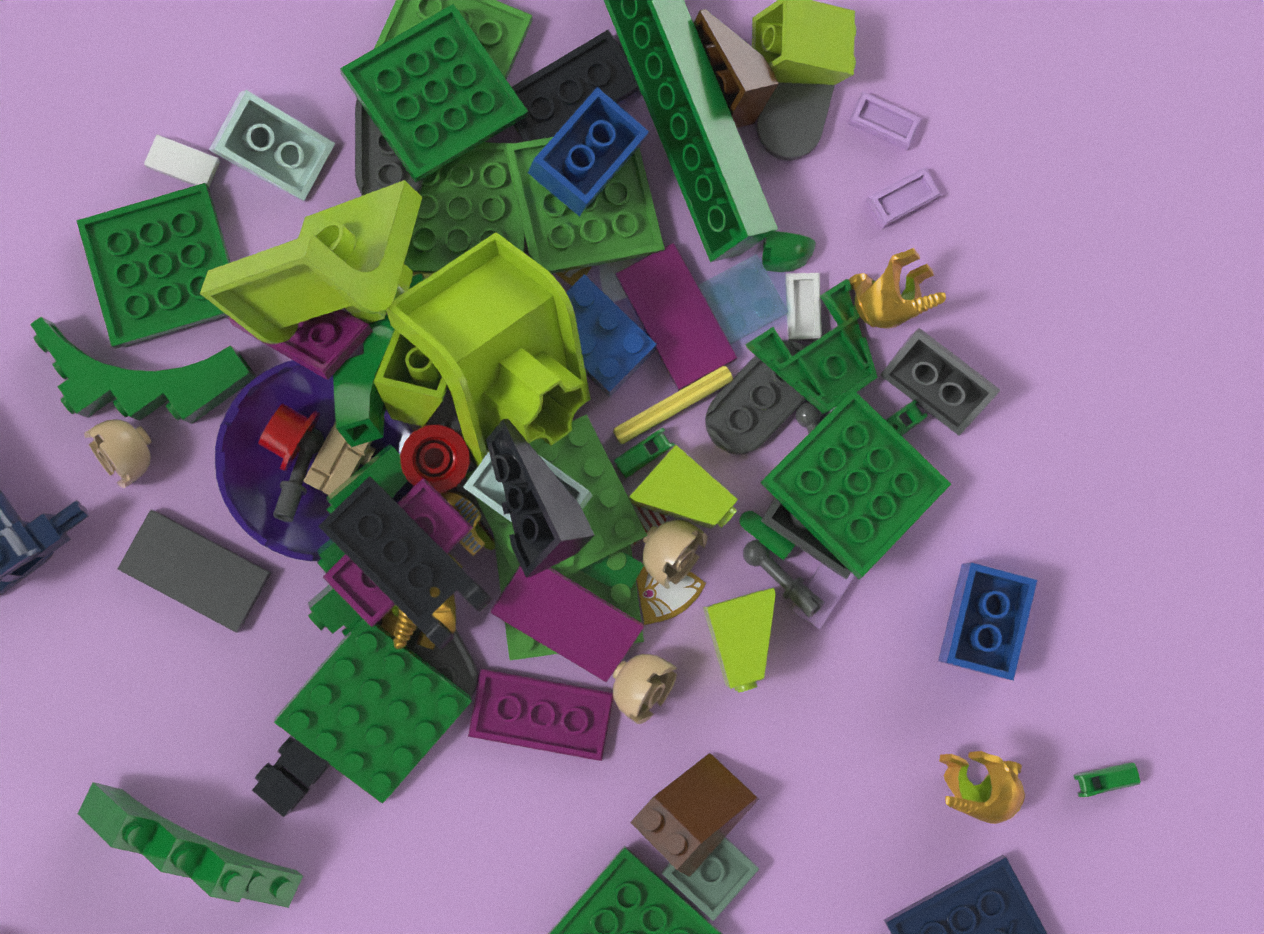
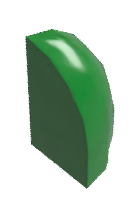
M773 232L763 242L761 270L791 272L804 266L813 255L816 246L815 240L800 234Z

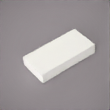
M156 134L144 165L147 168L193 186L206 183L210 187L221 161L217 157Z
M786 274L788 340H817L822 336L820 274Z

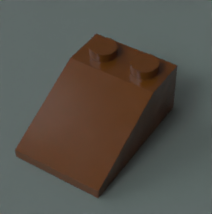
M702 9L694 21V26L736 128L754 124L779 84L775 73L771 70L763 55L708 10Z
M709 753L653 796L630 823L676 870L690 877L759 798Z

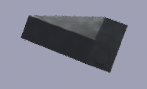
M503 419L486 441L495 479L498 482H502L506 502L501 503L504 515L510 514L514 530V534L509 535L511 546L525 577L528 578L576 555L595 535L579 503L511 421Z

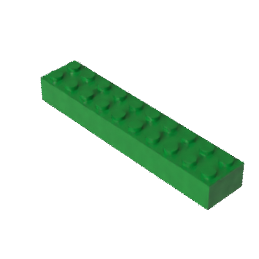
M604 0L710 263L743 254L778 230V227L685 1Z

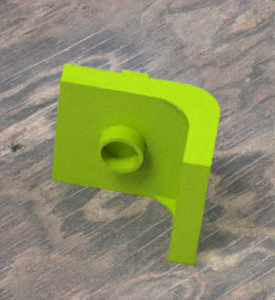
M404 180L306 216L297 239L208 270L200 294L256 338L268 344H279L289 340L295 334L299 322L343 308L368 324L385 319L386 309L392 304L393 300L410 288L414 272L404 262L422 196Z
M497 232L395 298L386 309L391 326L421 350L445 380L454 402L465 443L469 449L470 460L477 467L489 452L486 439L503 419H509L528 443L542 438L552 446L572 431L571 424L575 413L582 405L591 400L576 317L569 297L548 270Z

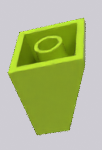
M777 0L752 17V47L764 56L779 83L836 85L854 75L856 65L854 38L857 31L855 11L813 0Z
M395 329L374 383L391 419L423 427L442 403L448 386L430 359Z
M677 445L670 450L629 498L634 506L679 520H685L712 529L716 524L722 528L738 511L733 507L738 499Z
M767 588L703 607L725 685L730 689L734 688L738 693L757 688L756 681L762 680L765 677L776 596L774 588Z

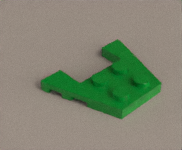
M848 279L843 280L820 295V298L838 325L793 356L774 327H771L745 344L748 350L823 414L835 408L853 389L858 392L878 378L866 337L862 338L857 321L860 316L856 307L852 304L849 293L852 288Z

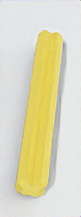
M722 366L613 429L616 439L620 444H624L726 386L733 380L730 370L726 366Z

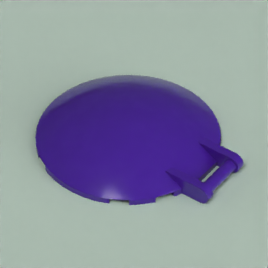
M291 360L276 365L257 376L241 390L231 403L220 425L216 439V479L219 491L229 512L249 536L261 545L286 557L313 562L321 559L317 550L330 539L318 527L330 515L327 511V508L331 506L326 498L328 494L303 481L302 486L307 489V493L301 497L293 522H284L276 519L273 513L282 490L280 483L281 481H289L296 459L287 471H283L280 469L283 458L258 444L264 429L281 404L289 406L307 418L315 410L319 412L320 417L315 429L322 433L324 442L336 422L333 375L327 380ZM387 409L384 414V436L372 441L370 446L376 450L371 459L389 444L400 454L405 440L413 432L408 423L391 419ZM318 453L313 454L307 473L310 467L312 466L315 458L317 457ZM360 464L356 472L364 465ZM407 481L393 499L398 503L414 486Z

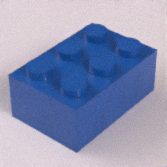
M597 87L533 159L528 174L580 217L641 146L649 131Z
M584 274L566 294L571 301L576 317L586 375L607 396L611 397L656 351L657 344Z
M971 562L962 563L938 662L1014 681L1038 580Z

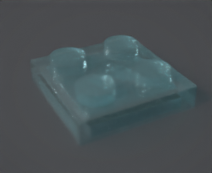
M757 254L698 285L730 345L788 314L785 304Z

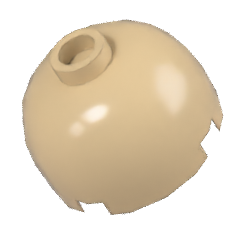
M113 419L99 423L84 433L85 438L94 439L88 445L100 464L110 476L116 471L122 478L116 483L124 489L138 480L150 465L151 454L147 445L152 442L141 426L135 429L126 421Z
M676 519L664 522L659 527L652 526L647 531V536L643 538V542L646 543L643 549V564L646 571L666 589L670 588V581L675 585L678 584L698 561L699 556L695 552L699 545L705 548L708 536L698 527L685 520Z
M640 654L631 658L628 662L622 661L613 673V678L615 679L613 698L619 710L636 724H643L654 715L649 710L656 702L661 706L672 690L677 674L673 672V670L677 669L676 666L652 654Z

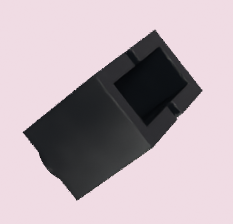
M292 736L278 749L277 752L281 756L274 765L268 762L256 775L255 779L258 783L252 789L255 794L282 817L292 812L308 793L312 783L315 784L330 766L328 761L320 758Z

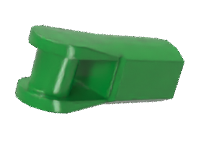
M916 399L886 419L901 436L928 416L927 413L923 414L917 407L916 403L918 401ZM904 412L912 421L907 427L899 418Z
M664 427L613 460L625 479L675 446V443H670L664 435L666 431ZM651 441L654 442L659 450L653 455L645 447Z
M753 511L742 513L739 518L740 526L784 560L795 544L762 523V517Z
M1133 762L1073 775L1074 779L1079 782L1080 791L1077 792L1078 797L1094 796L1108 791L1140 785L1141 782L1137 766ZM1099 776L1101 786L1094 788L1092 777Z

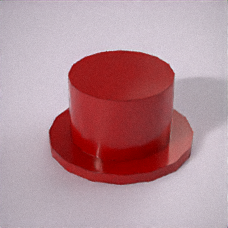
M281 404L264 429L258 444L283 458L280 469L287 471L299 454L301 440L307 431H312L315 428L320 413L315 410L307 418L289 406Z
M440 424L425 425L413 431L405 440L400 453L401 469L407 481L413 486L425 478L439 493L446 492L456 487L466 476L470 463L469 449L463 437L452 428Z

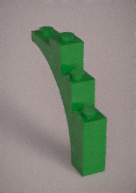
M422 273L412 276L409 289L425 279ZM385 315V319L369 323L372 332L363 341L364 354L347 359L333 374L336 429L351 448L383 438L384 414L386 407L374 380L395 330L390 324L388 315Z
M43 317L30 324L36 332V335L33 336L35 342L45 353L50 352L55 359V362L52 363L54 369L66 380L57 386L63 394V397L60 398L62 404L71 414L76 413L87 418L114 400L115 407L125 418L129 416L141 421L169 401L166 407L176 420L182 419L193 424L257 377L240 352L231 345L205 360L181 368L160 371L128 370L104 364L89 357L73 345L53 322Z
M390 444L328 495L326 498L331 506L327 508V511L331 514L369 476L393 498L407 482L401 469L400 454ZM329 539L317 550L321 557L317 563L327 573L345 553ZM330 584L308 602L309 609L312 611L308 617L321 631L326 627L334 634L344 625L346 628L341 632L346 636L362 618Z
M92 782L77 813L111 848L142 854L160 872L191 878L210 897L240 902L241 898L289 908L303 878V875L297 870L247 856L203 838L153 812L123 789Z

